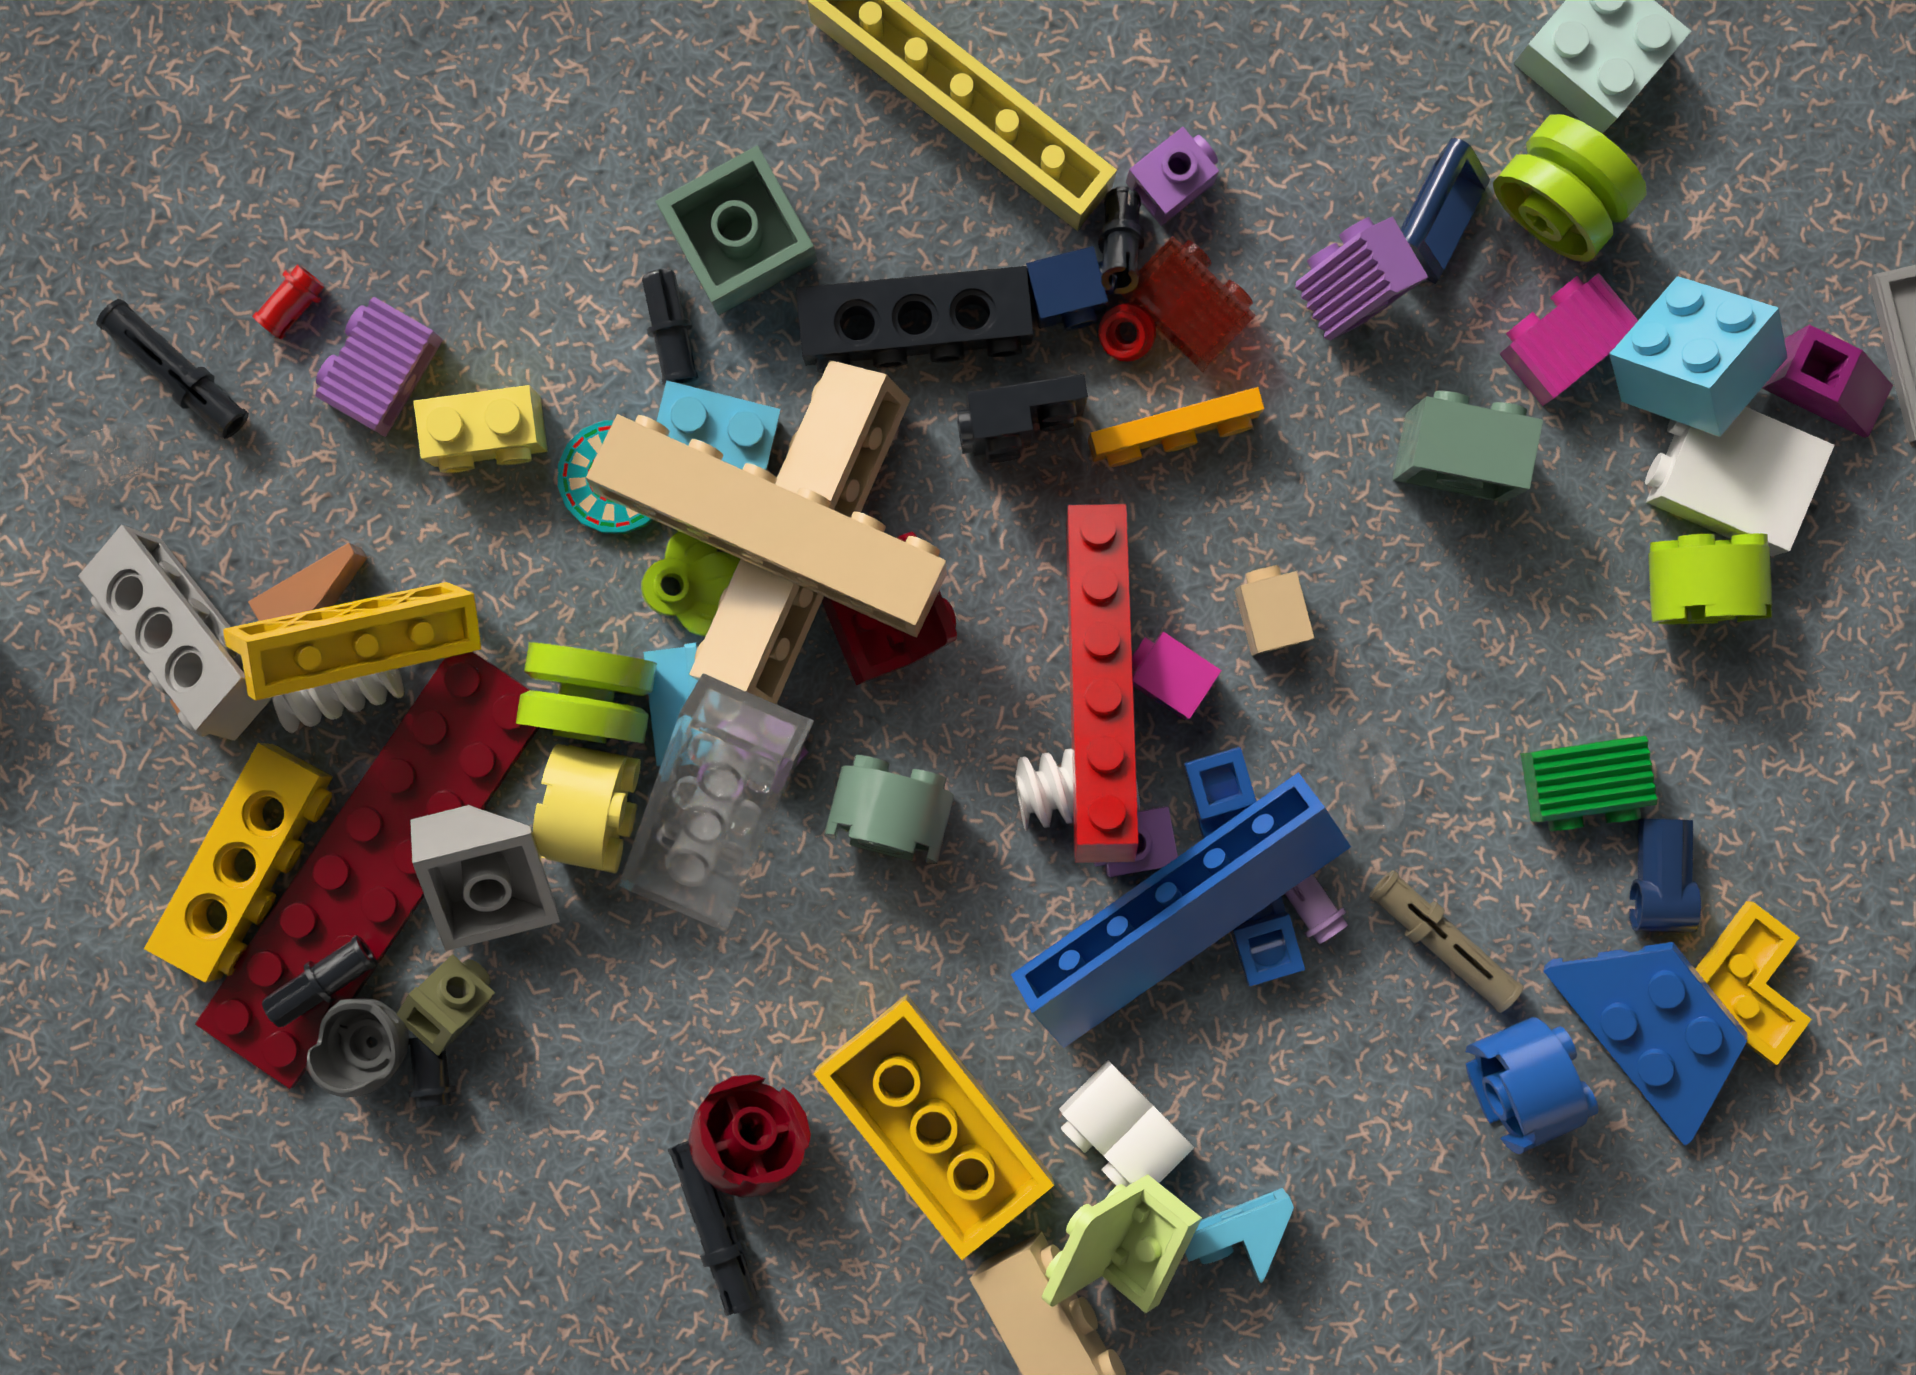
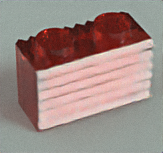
M1172 236L1138 270L1139 282L1137 287L1128 293L1122 294V296L1131 304L1144 308L1151 315L1155 327L1204 373L1251 325L1256 317L1249 309L1253 301L1237 283L1228 280L1223 284L1208 270L1212 262L1198 245L1190 240H1187L1182 245Z

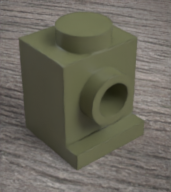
M452 954L418 988L415 987L408 994L396 1015L415 1036L439 1056L483 1012L494 996L495 992L489 987L491 983L490 976L476 961L467 959L462 963Z

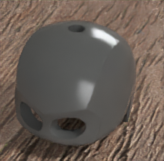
M363 997L340 1000L324 1016L320 1025L318 1042L308 1051V1072L320 1088L332 1095L358 1097L371 1094L384 1086L402 1064L408 1049L409 1029L391 1008L380 1001ZM372 1036L377 1039L376 1047L370 1043Z

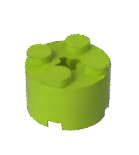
M1691 534L1678 536V540L1650 543L1648 560L1652 623L1659 622V624L1663 625L1718 623V621L1734 620L1736 616L1737 622L1772 618L1773 604L1768 534H1740L1731 536V540L1716 541L1714 534Z

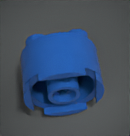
M1531 1017L1466 1046L1465 1052L1475 1055L1474 1060L1466 1063V1069L1482 1111L1490 1124L1497 1120L1502 1122L1509 1134L1500 1139L1512 1152L1522 1154L1584 1126L1589 1117L1598 1114V1104L1592 1090L1584 1081H1580L1572 1063V1060L1577 1058V1052L1571 1037L1563 1027L1559 1026L1551 1030L1540 1019Z

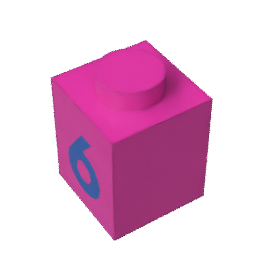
M1162 632L1155 642L1144 637L1132 655V670L1135 671L1132 675L1133 687L1184 721L1191 718L1222 671L1165 632Z

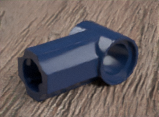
M1639 819L1638 879L1632 882L1630 888V900H1635V909H1629L1630 924L1634 931L1694 933L1697 931L1701 918V896L1697 883L1692 881L1693 820Z

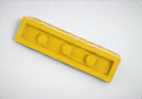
M448 582L223 629L226 647L237 652L242 657L247 694L256 701L482 649L474 593Z

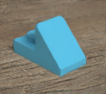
M1281 1188L1202 1219L1185 1251L1188 1261L1199 1258L1202 1264H1208L1221 1260L1234 1252L1233 1244L1242 1241L1253 1272L1258 1281L1262 1283L1294 1209L1290 1196Z

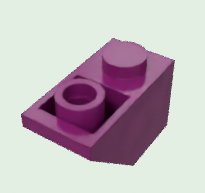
M1810 324L1786 337L1785 345L1788 358L1765 383L1762 389L1859 436L1869 437L1893 384L1862 349Z

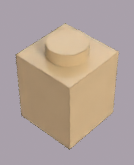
M1279 565L1245 574L1248 584L1240 585L1234 591L1252 656L1314 639L1297 571L1281 575Z

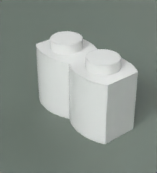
M1109 1060L1059 1108L1062 1115L1068 1120L1061 1127L1062 1131L1084 1153L1094 1146L1109 1161L1102 1168V1171L1116 1186L1123 1184L1127 1187L1147 1174L1160 1183L1194 1148Z

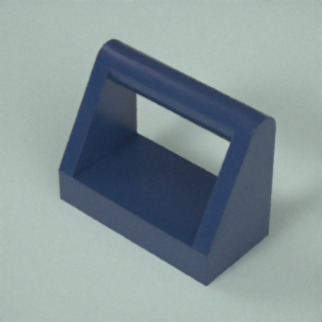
M1451 138L1436 158L1400 228L1429 277L1426 280L1434 284L1439 281L1490 182L1488 174L1471 145L1458 138Z

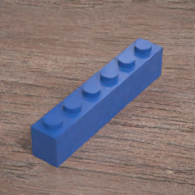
M1298 772L1016 970L1011 976L1031 1013L1056 1041L1065 1048L1351 848V845L1324 805Z

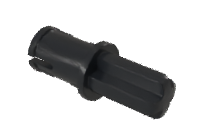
M672 269L650 271L642 278L652 325L647 329V334L649 337H654L662 373V385L666 384V380L679 384L695 381L699 376L695 369L688 330L692 328V322L684 317L676 274Z
M356 935L350 942L315 964L309 961L304 964L303 973L265 997L262 1001V1006L266 1016L277 1027H285L322 1001L333 1002L336 1000L337 991L368 970L377 967L376 957L367 943L360 936Z

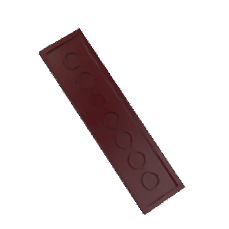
M475 651L444 658L236 962L232 975L226 977L195 1022L196 1026L287 1088L291 1089L297 1085L307 1070V1054L309 1049L318 1042L320 1025L326 1013L340 1000L355 998L376 967L368 970L337 991L336 1000L333 1002L322 1001L285 1027H277L269 1020L262 1006L263 999L303 973L304 964L309 961L315 964L350 942L356 935L360 936L367 943L378 964L380 963L425 897L412 863L411 819L467 805L484 810L540 728L516 724L520 695L531 689Z

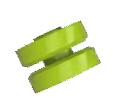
M1563 114L1549 115L1525 143L1527 154H1516L1493 181L1494 193L1504 210L1545 246L1572 260L1589 262L1613 236L1612 222L1622 223L1647 195L1646 182L1637 166L1622 149L1601 132L1580 120Z
M529 642L524 672L532 679L558 683L560 686L558 694L534 690L521 694L516 724L553 729L552 735L599 743H606L607 738L644 743L649 714L641 707L614 703L615 693L644 696L653 692L657 663L587 649Z

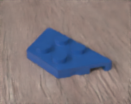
M1674 942L1647 945L1635 952H1627L1620 949L1599 952L1598 957L1566 962H1563V958L1549 961L1544 966L1543 972L1685 1146L1692 1142L1747 1042V1032Z

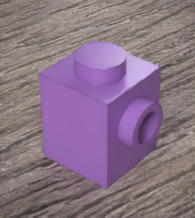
M1181 127L1129 169L1125 183L1132 191L1138 192L1142 204L1162 226L1215 183L1219 173L1218 168L1215 166L1218 163V158L1204 138L1200 135L1192 138L1187 130Z
M1163 806L1137 811L1138 848L1135 862H1095L1094 866L1105 865L1107 876L1114 877L1162 868L1176 859L1178 855L1169 807Z

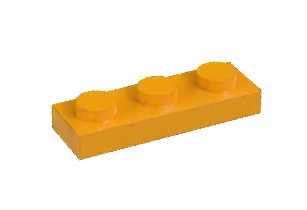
M1259 387L1090 432L1088 444L1093 462L1107 459L1109 467L1121 466L1141 459L1140 449L1162 444L1164 452H1171L1197 444L1196 434L1218 429L1220 437H1227L1253 428L1251 419L1259 417L1264 410V405Z

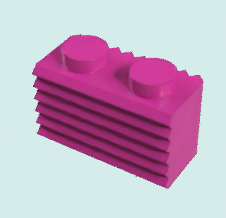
M1599 273L1585 284L1577 275L1550 297L1557 307L1540 320L1534 312H1531L1506 333L1513 343L1505 348L1500 355L1542 406L1557 397L1610 354L1638 322V319Z

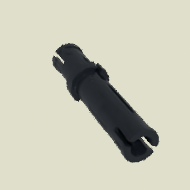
M117 299L102 310L97 318L96 325L101 330L106 331L141 365L173 392L172 400L181 408H191L222 439L232 437L243 427L249 417V413L244 408L242 409L214 384V375L205 367L196 368L162 335L157 333L137 315L124 300Z
M689 1141L668 1148L704 1250L700 1258L703 1266L710 1268L720 1294L725 1316L733 1313L737 1314L761 1303V1300L757 1294L754 1282H752L743 1254L748 1249L744 1239H738L723 1193L708 1183L695 1166L691 1156Z

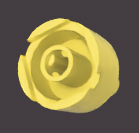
M555 745L548 759L541 784L547 785L543 804L537 803L532 833L540 857L550 861L617 873L623 851V839H620L619 836L630 837L633 830L637 804L627 802L628 792L634 793L640 772V759L572 745Z

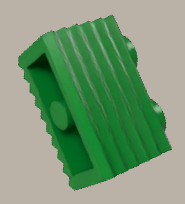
M1628 737L1520 753L1531 821H1548L1549 831H1561L1584 827L1583 816L1605 813L1606 823L1641 819L1640 807L1657 805L1658 802L1655 794L1656 786L1653 782L1654 775L1647 737Z

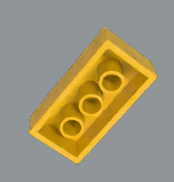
M908 994L820 1063L813 1073L961 1260L966 1258L1055 1186L1049 1170Z

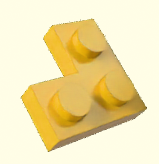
M1746 901L1695 969L1747 1032V1042L1745 1045L1769 1063L1778 1065L1812 1020L1766 984L1800 937L1756 903Z

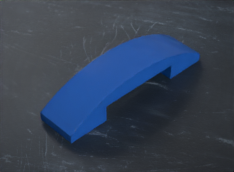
M1241 747L1184 763L1202 839L1257 802ZM1279 897L1231 931L1233 942L1249 986L1305 970L1291 918L1285 911L1282 897Z

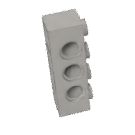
M121 525L78 575L93 595L90 600L92 605L102 615L113 621L122 633L119 636L122 645L131 653L141 658L151 671L148 674L151 683L162 693L170 696L180 710L178 713L179 720L193 733L202 737L211 734L235 741L273 698L270 697L256 701L248 696L242 657L225 645L223 629L229 628L230 625L162 539Z

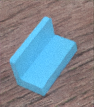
M698 643L684 644V647L643 652L644 660L657 663L653 692L648 694L657 766L716 759L707 686L689 675L695 662L697 648L700 645Z

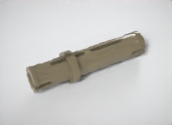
M1395 870L1387 873L1372 889L1369 898L1381 905L1406 928V937L1413 943L1421 941L1450 967L1456 975L1461 977L1486 999L1497 1012L1502 1013L1508 1009L1520 996L1524 986L1520 982H1516L1486 955L1479 946L1474 944L1443 916L1445 912L1443 907L1436 901L1428 903L1401 879Z

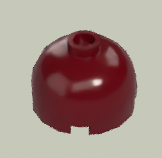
M757 1075L732 1076L715 1085L695 1111L688 1139L692 1160L703 1178L719 1191L741 1198L764 1196L786 1183L801 1165L805 1150L809 1147L811 1136L806 1113L795 1096L784 1087L778 1091L770 1085L763 1084L766 1078Z

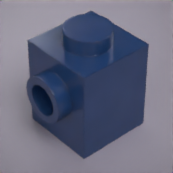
M1094 246L1026 263L1029 293L1039 329L1063 323L1066 331L1091 326L1098 322L1096 314L1105 312L1108 304L1107 296L1115 294L1113 278L1112 287L1109 291L1101 283L1103 261H1097Z

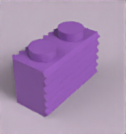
M1393 216L1375 225L1370 217L1355 223L1339 235L1344 244L1339 248L1337 243L1331 244L1307 260L1312 270L1296 281L1295 289L1302 291L1301 299L1308 301L1307 309L1312 310V318L1319 321L1318 328L1325 331L1324 338L1331 341L1359 327L1394 303V301L1401 298V296L1408 293V291L1415 288V286L1422 283V281L1429 278Z
M373 297L369 301L368 307L361 305L351 315L345 329V334L349 338L346 340L345 346L340 350L339 356L333 354L322 364L316 377V384L320 387L316 390L315 397L386 437L443 339L433 330Z

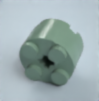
M855 755L853 766H842L824 835L836 840L838 831L842 830L849 833L848 837H851L849 845L910 861H913L915 850L928 852L926 863L937 864L954 800V794L944 789L947 778L919 769H912L910 778L890 773L888 762L864 755Z

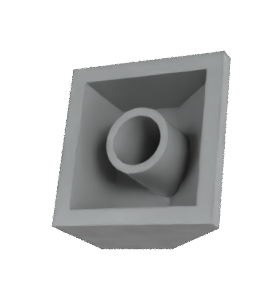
M470 805L411 819L412 863L445 951L560 922L559 912L530 826Z

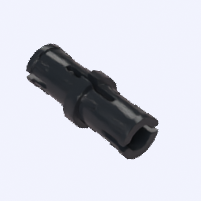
M1125 186L1113 188L1106 193L1104 198L1105 224L1103 225V230L1100 229L1098 234L1099 249L1103 253L1101 283L1109 291L1112 287L1113 274L1115 276L1114 293L1116 294L1128 293L1137 287L1139 282L1138 255L1139 250H1142L1144 247V231L1139 225L1141 197L1137 191L1133 190L1130 194V205H1128L1129 187Z

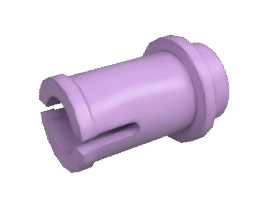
M1313 874L1285 893L1309 929L1305 932L1307 938L1313 935L1317 942L1321 944L1348 926L1342 917L1346 913L1344 908L1337 910Z

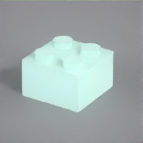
M1565 0L1513 64L1581 121L1603 134L1690 34L1691 30L1655 0Z

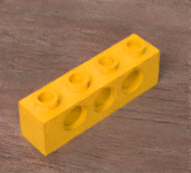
M258 743L145 945L144 950L205 983L221 979L224 973L228 976L232 975L235 970L233 968L248 946L242 943V940L252 922L257 925L260 924L268 915L275 902L276 894L270 890L281 871L285 874L294 867L303 851L304 843L298 839L309 820L314 823L317 822L328 807L332 798V792L328 791L327 787L333 776L274 744ZM273 797L284 808V819L276 829H271L266 825L262 814L264 805ZM242 849L251 852L256 862L255 872L248 880L241 878L235 870V858ZM214 900L222 903L227 911V922L220 931L212 928L207 920V909Z

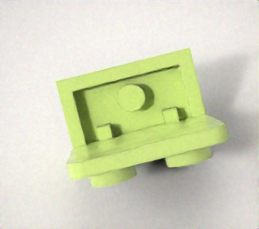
M1148 1174L1127 1187L1123 1184L1116 1186L1103 1201L1094 1206L1090 1204L1083 1205L1070 1219L1066 1227V1232L1070 1235L1064 1249L1055 1256L1046 1270L1045 1276L1049 1281L1042 1294V1299L1049 1306L1053 1307L1102 1276L1145 1313L1149 1312L1160 1304L1202 1217Z

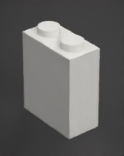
M1747 407L1743 409L1721 437L1670 419L1667 431L1674 434V437L1666 455L1659 453L1647 473L1645 484L1651 486L1652 489L1646 503L1730 539L1731 536L1740 534H1768L1770 556L1789 552L1832 453L1834 444Z

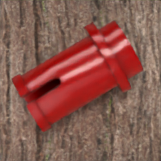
M299 264L291 272L285 269L282 275L286 279L259 311L252 315L262 327L281 340L313 301L317 304L320 303L322 298L319 294L325 288L314 275Z

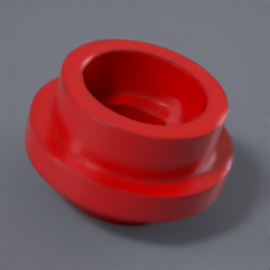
M1131 303L1119 304L1108 310L1102 317L1098 330L1099 340L1106 353L1114 359L1126 362L1134 361L1146 355L1152 348L1156 338L1155 323L1151 315L1141 306ZM1123 322H1130L1136 327L1137 337L1135 341H1126L1121 337L1120 326Z

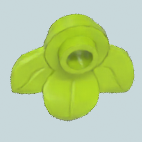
M678 531L668 541L664 559L653 563L645 572L641 582L643 599L656 613L664 616H676L689 632L706 637L718 611L720 597L729 586L740 558L726 552H717L716 547ZM665 577L676 578L681 585L680 594L676 596L666 594L661 587L662 579Z

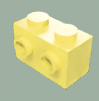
M530 385L414 401L421 459L434 467H439L442 473L472 470L475 468L474 462L496 459L498 465L522 464L532 461L531 454L548 452L541 396Z

